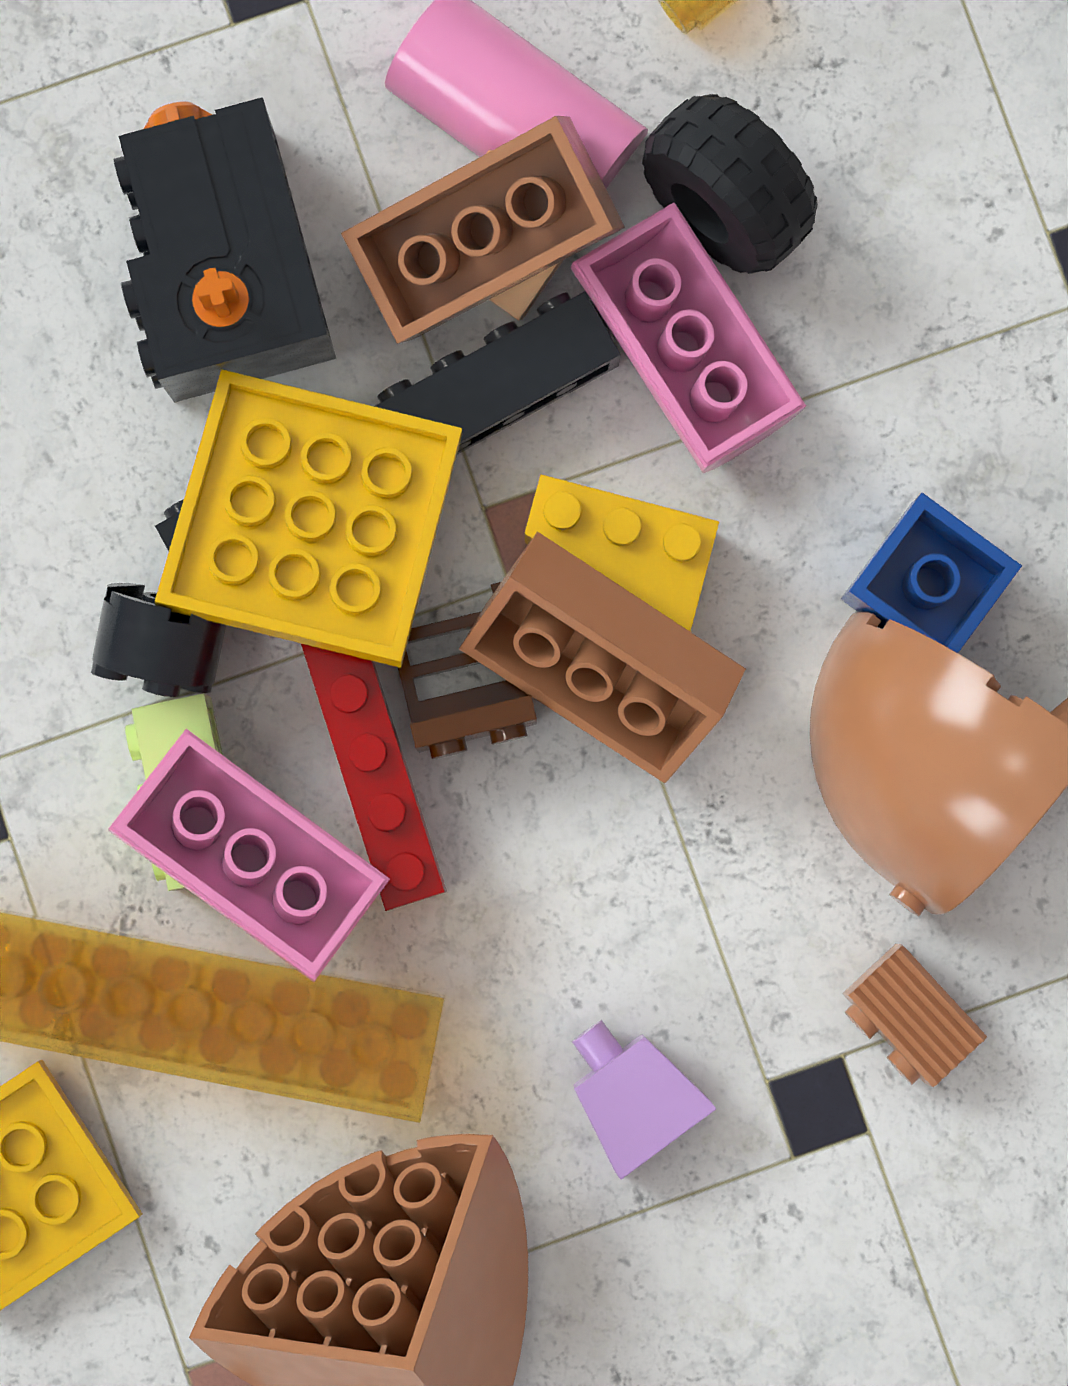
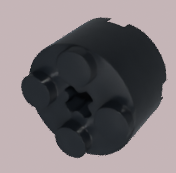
M133 583L108 584L94 646L91 673L101 678L125 681L128 676L144 680L142 687L144 691L160 696L179 697L181 689L198 693H210L212 684L215 682L226 625L205 620L194 614L188 616L171 612L170 608L155 604L156 592L144 593L145 585Z

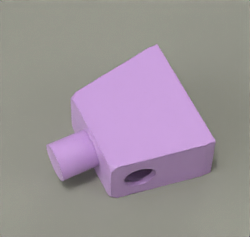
M600 1020L572 1041L592 1069L590 1073L574 1084V1089L615 1173L620 1179H623L716 1110L708 1097L643 1034L622 1048L603 1021Z

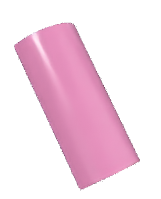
M434 0L402 42L392 60L385 79V88L479 157L485 155L488 150L498 148L554 116H570L605 188L609 186L648 134V129L472 0Z
M674 202L572 262L571 270L702 473L709 472L752 448L787 424L806 407L802 398Z
M185 729L108 829L117 838L313 982L390 880L188 729Z

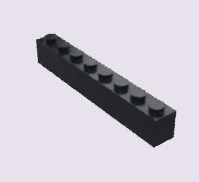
M584 291L572 299L568 292H565L539 306L536 310L539 316L518 327L515 321H511L494 329L484 337L483 340L486 345L465 356L462 350H458L441 358L430 367L433 374L412 385L409 379H405L386 388L377 396L380 403L374 407L462 428L458 455L619 367L621 354L586 292ZM183 500L167 508L164 511L166 520L155 525L168 551Z

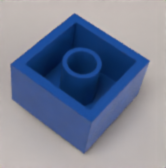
M922 492L909 505L841 597V600L857 612L874 614L881 620L878 625L880 629H883L889 620H893L959 653L1022 565Z

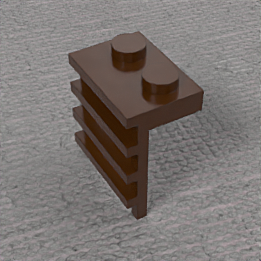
M501 582L491 584L492 593L495 592ZM481 612L411 628L407 644L471 629ZM406 650L401 668L398 667L411 720L410 727L415 748L419 753L430 750L432 759L468 751L466 741L490 736L492 745L527 737L526 727L537 724L531 695L505 680L419 701L414 679L481 663L466 653L410 666Z

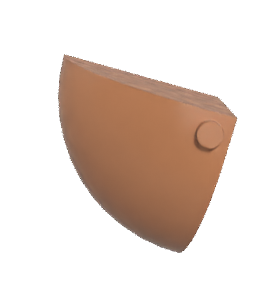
M856 612L850 616L833 641L815 685L810 715V745L816 781L835 825L849 845L870 867L895 886L889 895L918 917L924 909L931 914H945L967 899L995 872L1068 786V724L1027 696L1023 700L1014 695H1010L1006 699L997 693L1001 685L993 674L939 642L893 620H889L884 628L880 629L877 626L881 620L874 614Z
M456 1134L434 1136L417 1140V1147L406 1149L388 1156L380 1150L337 1169L289 1201L255 1233L260 1241L244 1257L236 1269L229 1265L202 1307L189 1336L210 1358L252 1386H513L521 1354L527 1311L528 1246L524 1211L519 1189L504 1151L493 1135Z

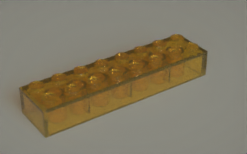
M0 909L1 1042L407 1121L421 1122L424 1115L447 995L323 971L313 982L294 967L287 964Z

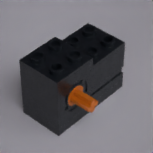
M263 97L216 109V114L213 115L191 102L170 103L153 111L144 129L118 136L124 156L114 158V166L123 194H127L132 210L138 209L139 215L129 217L137 249L139 253L144 255L126 261L131 280L121 282V288L131 319H136L140 331L145 330L147 339L137 341V348L147 378L151 377L155 389L163 387L174 403L215 392L221 369L264 379L336 359L276 135Z

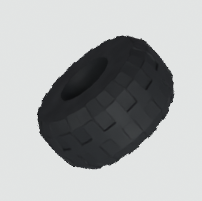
M718 94L693 96L689 100L686 99L661 121L645 141L642 159L643 173L658 203L665 208L674 202L711 258L722 265L730 267L733 271L739 273L747 272L748 274L771 271L788 257L813 230L812 227L815 223L818 202L817 196H815L813 191L814 185L801 166L802 163L772 128L767 126L750 109L739 105L737 101L729 97H719Z

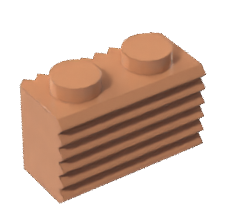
M895 944L842 993L852 1003L845 1011V1014L869 1039L877 1032L894 1049L886 1058L911 1085L920 1078L925 1084L931 1087L936 1086L987 1038L984 1032L902 944Z

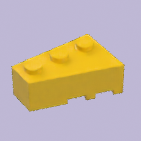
M540 474L524 536L525 543L528 545L538 531L691 632L719 521Z

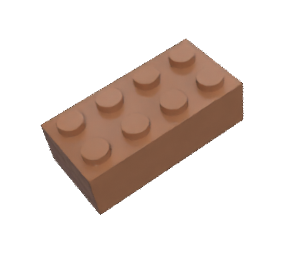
M554 116L347 229L341 235L397 344L420 337L620 231L625 226L570 116Z
M538 531L485 604L459 648L462 652L528 695H531V697L663 783L670 779L724 716L746 668Z

